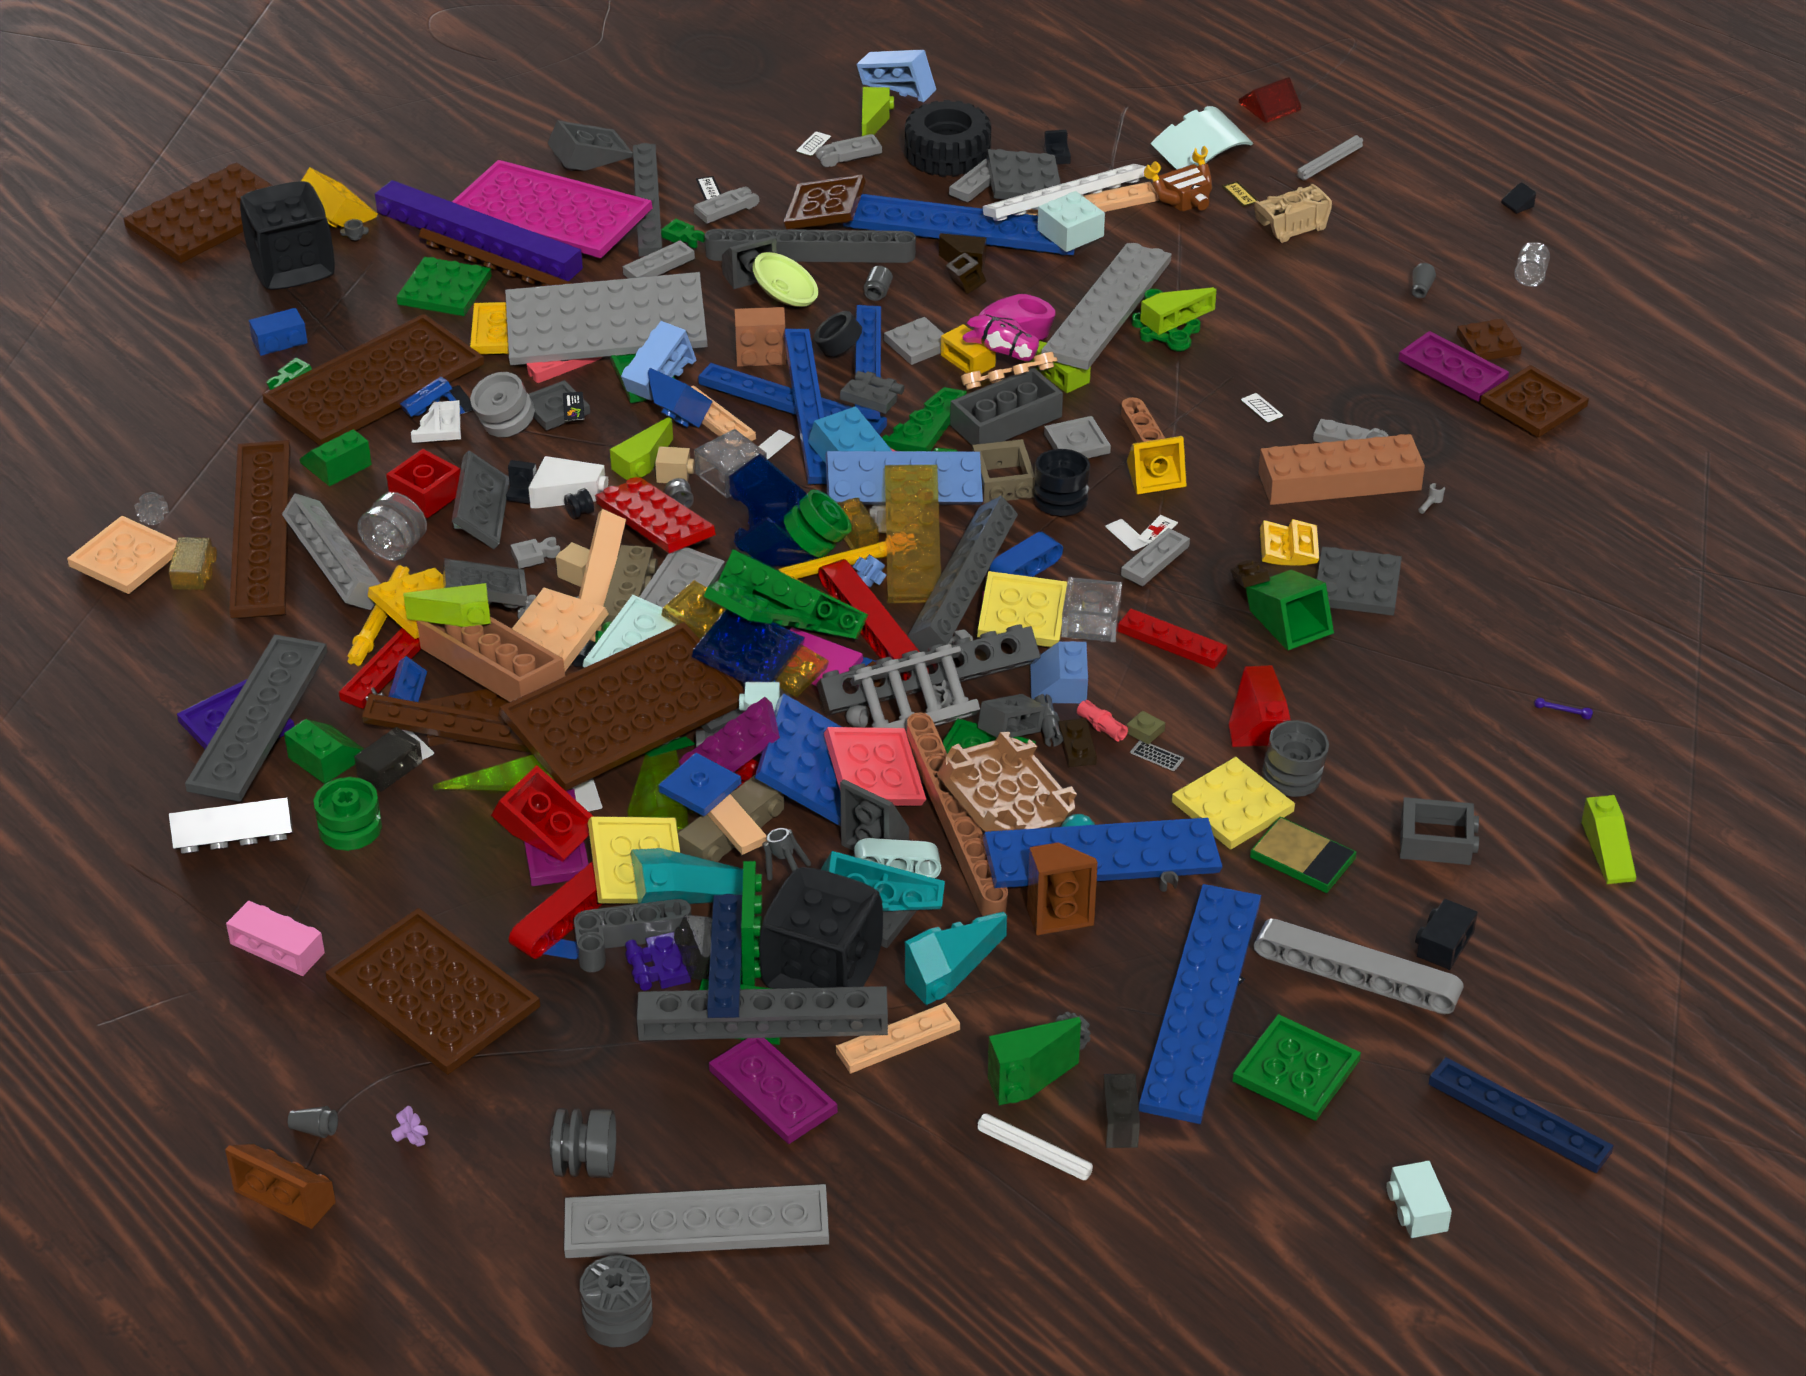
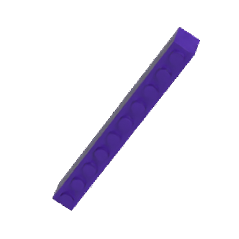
M391 180L375 193L377 213L416 228L434 231L566 281L572 279L583 269L582 253L579 248Z

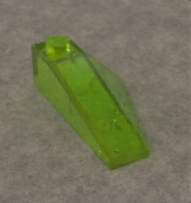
M676 750L653 757L645 754L628 807V817L675 818L677 830L688 826L687 807L659 792V784L680 767Z
M529 755L434 784L433 787L434 790L508 793L536 765L551 778L552 776L534 755Z

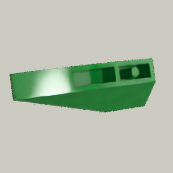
M734 549L719 578L721 580L734 574L755 585L750 596L754 597L757 595L767 599L770 602L769 606L777 610L801 609L822 620L818 631L813 630L809 626L805 630L858 639L868 617V614ZM789 622V627L797 628L795 626L796 622Z

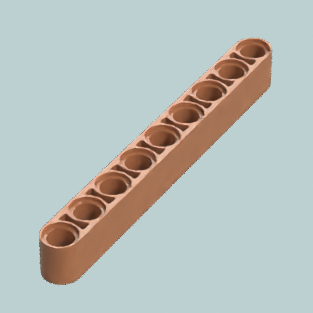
M926 713L911 714L907 719L906 734L917 769L982 916L1000 912L1006 914L1008 889L1007 887L994 888L981 828L937 775L947 756V752L934 722Z

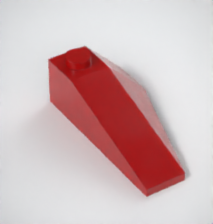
M1272 665L1245 666L1228 725L1232 747L1268 746L1271 730L1277 724L1291 721L1287 701Z

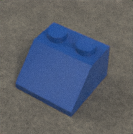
M649 368L648 376L655 404L663 408L661 413L675 419V422L687 428L689 424L699 428L713 401L689 385Z

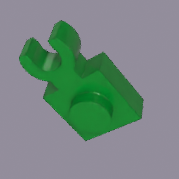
M676 218L661 229L662 238L673 243L682 241L688 243V246L691 248H697V241L705 242L704 232L694 230L693 225Z
M296 357L277 371L278 376L270 378L266 383L269 390H272L312 370L309 364Z

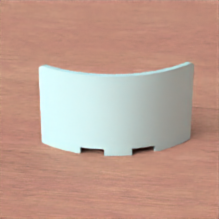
M1207 106L1204 109L1205 111L1198 112L1194 110L1184 115V121L1177 126L1171 124L1151 144L1176 169H1180L1192 164L1199 166L1198 163L1192 160V153L1195 148L1199 155H1201L1203 146L1208 149V154L1205 158V163H1207L1213 157L1231 147L1241 144L1251 146L1253 142L1218 108Z

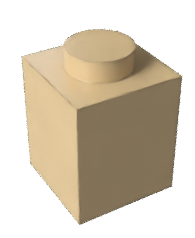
M659 446L655 462L657 483H668L676 478L688 481L689 475L694 474L695 460L690 459V448Z
M571 542L564 550L560 551L556 556L558 577L581 587L590 550Z

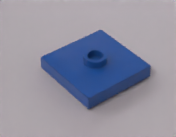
M695 753L659 784V792L700 815L706 816L741 785V776Z

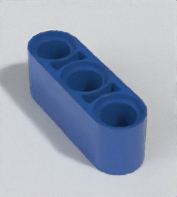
M1038 532L997 556L991 563L989 571L1033 577L1055 564L1061 558L1063 546L1044 532Z

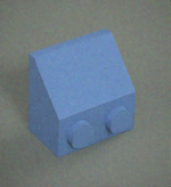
M1057 642L1040 655L1041 658L1036 663L1030 664L1031 699L1034 700L1038 695L1044 694L1045 702H1047L1045 696L1048 694L1052 698V703H1081L1087 700L1088 666L1086 642Z

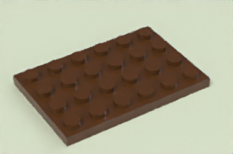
M236 162L216 173L210 174L202 180L191 183L179 191L173 192L159 201L153 202L141 210L134 211L123 218L124 224L127 228L178 262L183 263L242 233L241 196L248 192L273 185Z
M419 908L325 972L326 979L330 984L447 1075L541 1007L540 998Z

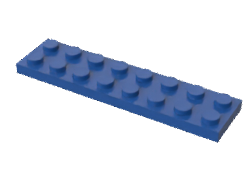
M1209 818L988 831L984 833L982 838L994 888L1028 886L1029 847L1058 842L1096 858L1098 862L1097 881L1161 877V874L1167 871H1173L1178 876L1220 873L1223 867Z

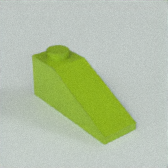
M863 87L862 136L875 135L890 119V110H894V96H890V87Z
M1212 287L1156 294L1141 301L1140 321L1158 335L1215 310L1216 289Z
M1039 341L1036 355L1042 353V349L1047 343ZM1033 358L1031 361H1024V362H1025V363H1030V362H1035V361H1034V358ZM1055 362L1053 363L1054 368L1040 371L1039 367L1035 368L1066 393L1090 383L1091 366L1086 370Z
M667 417L611 448V470L626 480L634 477L642 478L651 473L656 465L659 446L668 447L673 440L672 419Z
M486 583L403 593L406 616L409 620L460 627L491 624Z
M1615 795L1586 798L1581 823L1606 883L1614 884L1636 881L1624 817Z

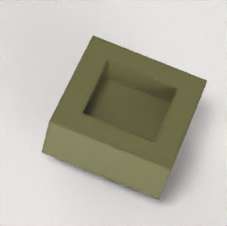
M1142 711L1126 724L1128 727L1127 734L1149 745L1165 731L1166 722Z

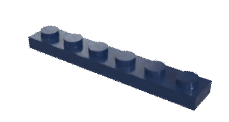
M714 895L707 1005L708 1018L739 1017L742 966V895Z
M1447 1057L1430 1075L1429 1085L1594 1173L1600 1170L1612 1154L1614 1145Z

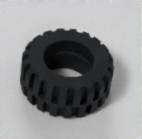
M944 100L943 102L933 101L931 104L927 105L925 103L919 109H914L906 119V158L919 171H926L929 175L936 174L939 177L965 175L986 159L987 150L991 149L990 119L980 108H975L970 103L964 104L962 101L957 100L956 102H951L950 100Z

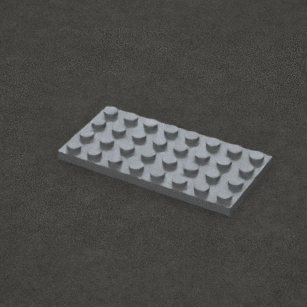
M700 272L505 290L510 365L636 354L660 321L686 330L692 348L708 347Z

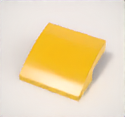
M1292 519L1289 526H1284L1263 520L1260 527L1262 562L1298 566L1318 563L1317 525Z

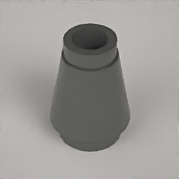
M1428 263L1418 264L1412 272V294L1417 298H1424L1436 278L1434 267Z
M328 1106L292 1110L288 1115L289 1129L321 1138H326L328 1135L332 1136L337 1130V1112L330 1110Z

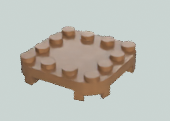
M1000 732L995 741L965 749L959 743L952 746L937 773L939 779L944 782L954 797L985 832L1060 827L1066 817L1072 815L1075 810L1074 798L1077 794L1073 787L1062 789L1033 755L1038 746L1030 739L1026 744L1018 739L1011 738L1010 732Z

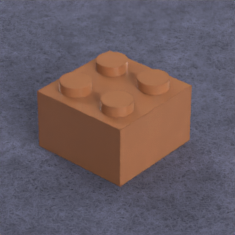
M784 307L735 309L737 366L786 365V348L783 336L785 330Z

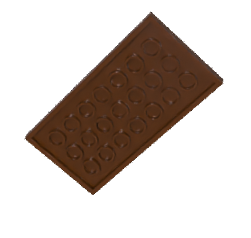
M422 314L262 394L263 402L321 446L353 429L356 431L400 408V403L439 377L452 382L458 377L484 365V356L431 318Z
M683 622L500 706L499 715L557 784L567 791L739 708V695L745 694V689L687 624Z

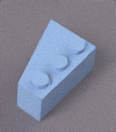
M925 50L869 52L856 64L863 85L890 87V90L899 92L901 96H914L918 98V101L925 102L936 91Z
M660 321L657 327L651 331L644 345L638 349L636 356L629 366H626L623 370L621 378L628 392L652 401L653 395L648 376L649 368L670 377L674 375L680 376L683 373L682 368L687 363L693 364L697 361L686 330Z

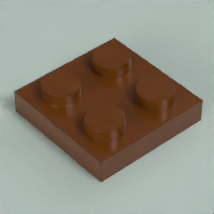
M1493 319L1491 321L1457 326L1456 335L1465 348L1485 360L1521 355L1522 346L1503 319Z

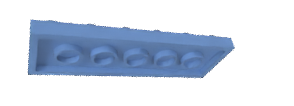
M827 451L825 454L827 495L835 500L838 505H981L983 502L980 452Z

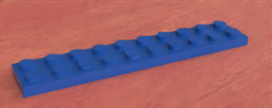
M867 194L861 195L853 221L843 223L844 227H852L853 229L909 231L923 238H939L940 233L986 237L987 244L990 246L1059 253L1060 255H1074L1076 250L1075 248L1066 252L1039 232L1037 215L1011 214L1007 215L1005 220L995 221L993 217L985 216L983 209Z
M1207 884L1202 885L1139 1102L1140 1112L1201 1124L1260 907L1261 895Z

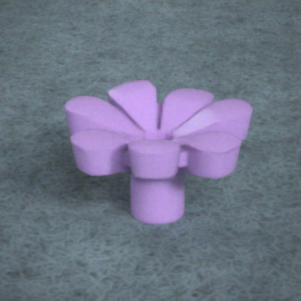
M407 1106L396 1115L400 1127L392 1130V1137L397 1142L407 1137L410 1143L415 1144L417 1147L425 1145L423 1136L428 1135V1130L424 1125H418L420 1124L419 1116L416 1113L413 1114V1109Z

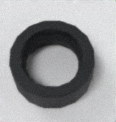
M850 311L838 312L818 327L814 334V341L826 356H836L855 344L862 333V326Z

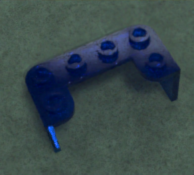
M758 454L729 476V492L736 501H741L746 505L749 514L748 523L750 529L746 531L743 528H739L735 531L734 542L739 550L746 551L753 558L772 567L791 566L818 559V557L809 554L793 540L784 524V516L795 505H799V501L807 494L803 489L761 454Z

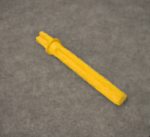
M913 534L893 540L887 537L885 541L783 567L779 570L796 579L819 574V567L842 559H846L850 565H854L859 557L866 559L869 554L876 559L888 556L894 558L897 553L915 549L916 543Z
M398 565L389 581L409 575V568ZM375 604L359 635L353 638V646L347 655L349 657L347 662L350 665L355 663L357 666H360L367 653L371 652L374 648L373 642L388 616L377 604Z

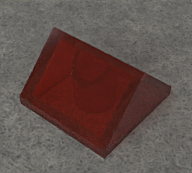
M1290 77L1257 88L1239 98L1238 102L1265 123L1301 110V104Z

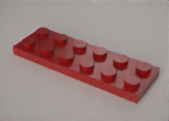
M641 477L630 478L624 484L607 487L603 492L595 494L596 502L599 506L608 512L626 519L625 523L669 554L716 535L713 524Z

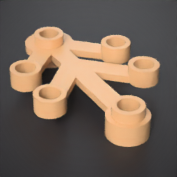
M1047 352L1034 356L1035 362L992 371L986 376H981L980 371L961 375L963 386H966L967 390L981 387V381L990 379V382L994 384L1006 379V376L1027 373L1033 367H1039L1040 371L1054 368L1053 363L1057 362L1058 359L1054 357L1053 352Z

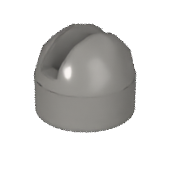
M861 705L850 707L846 712V720L849 725L865 728L869 720L868 707Z

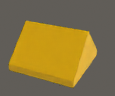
M1183 436L1132 444L1127 458V465L1136 494L1186 487Z

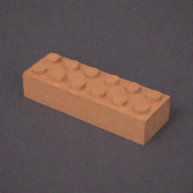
M1400 434L1397 436L1261 448L1258 473L1269 503L1274 505L1422 490L1425 465L1412 435Z
M491 616V624L467 627L417 621L422 650L509 702L565 677L563 658Z

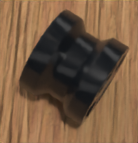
M582 488L578 490L577 494L569 493L564 496L565 508L572 519L579 518L582 513L590 514L594 512V502L587 489Z

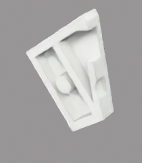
M459 400L434 402L429 408V412L420 420L421 426L418 430H412V443L461 439Z

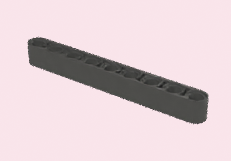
M711 229L705 233L706 257L714 261H722V254L730 247L771 236L776 237L777 254L786 256L795 262L908 263L916 257V236L909 231Z

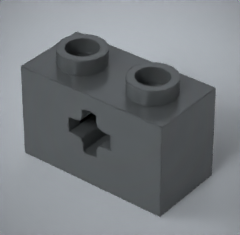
M1024 694L982 701L978 728L996 738L1000 732H1010L1011 738L1041 732L1045 705Z

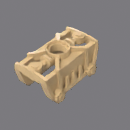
M1310 184L1306 188L1298 187L1296 191L1287 192L1280 196H1268L1267 200L1255 201L1254 204L1256 219L1263 226L1271 224L1273 235L1281 243L1288 241L1292 236L1314 229L1317 231L1324 230L1332 208L1331 199L1314 184Z

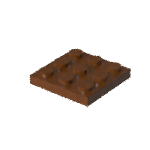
M864 175L799 183L784 220L786 230H800L810 226L821 227L831 223L843 224L853 221L866 183Z
M1529 365L1481 396V404L1537 437L1544 435L1586 408L1589 398L1532 365Z

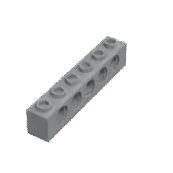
M295 493L282 513L283 517L344 602L371 610L375 603L368 597V589L380 584V582L322 503Z

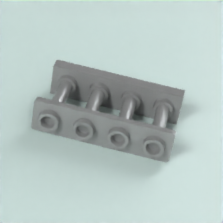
M948 644L936 648V652L926 655L925 652H918L910 655L909 660L903 662L893 659L884 662L881 668L872 670V667L868 666L856 670V675H853L850 681L852 686L863 685L874 721L872 727L905 728V731L907 730V719L915 712L911 711L900 673L916 669L927 704L926 714L932 718L935 726L956 721L957 718L964 719L977 715L980 710L978 700L969 701L968 697L964 696L953 658L958 657L961 653L960 646L952 648V645ZM939 662L943 663L954 698L953 705L942 708V705H938L926 667ZM888 676L901 714L899 721L891 723L884 718L873 683L874 680Z

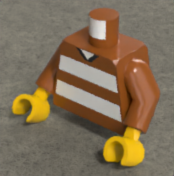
M1205 146L1201 149V155L1197 153L1196 148L1192 153V160L1198 163L1199 166L1192 164L1159 176L1157 174L1160 172L1161 166L1156 161L1152 163L1151 167L1147 165L1144 169V176L1153 180L1152 185L1161 202L1170 204L1180 211H1186L1195 207L1202 211L1209 206L1212 177L1208 164H1205V158L1208 154V149Z

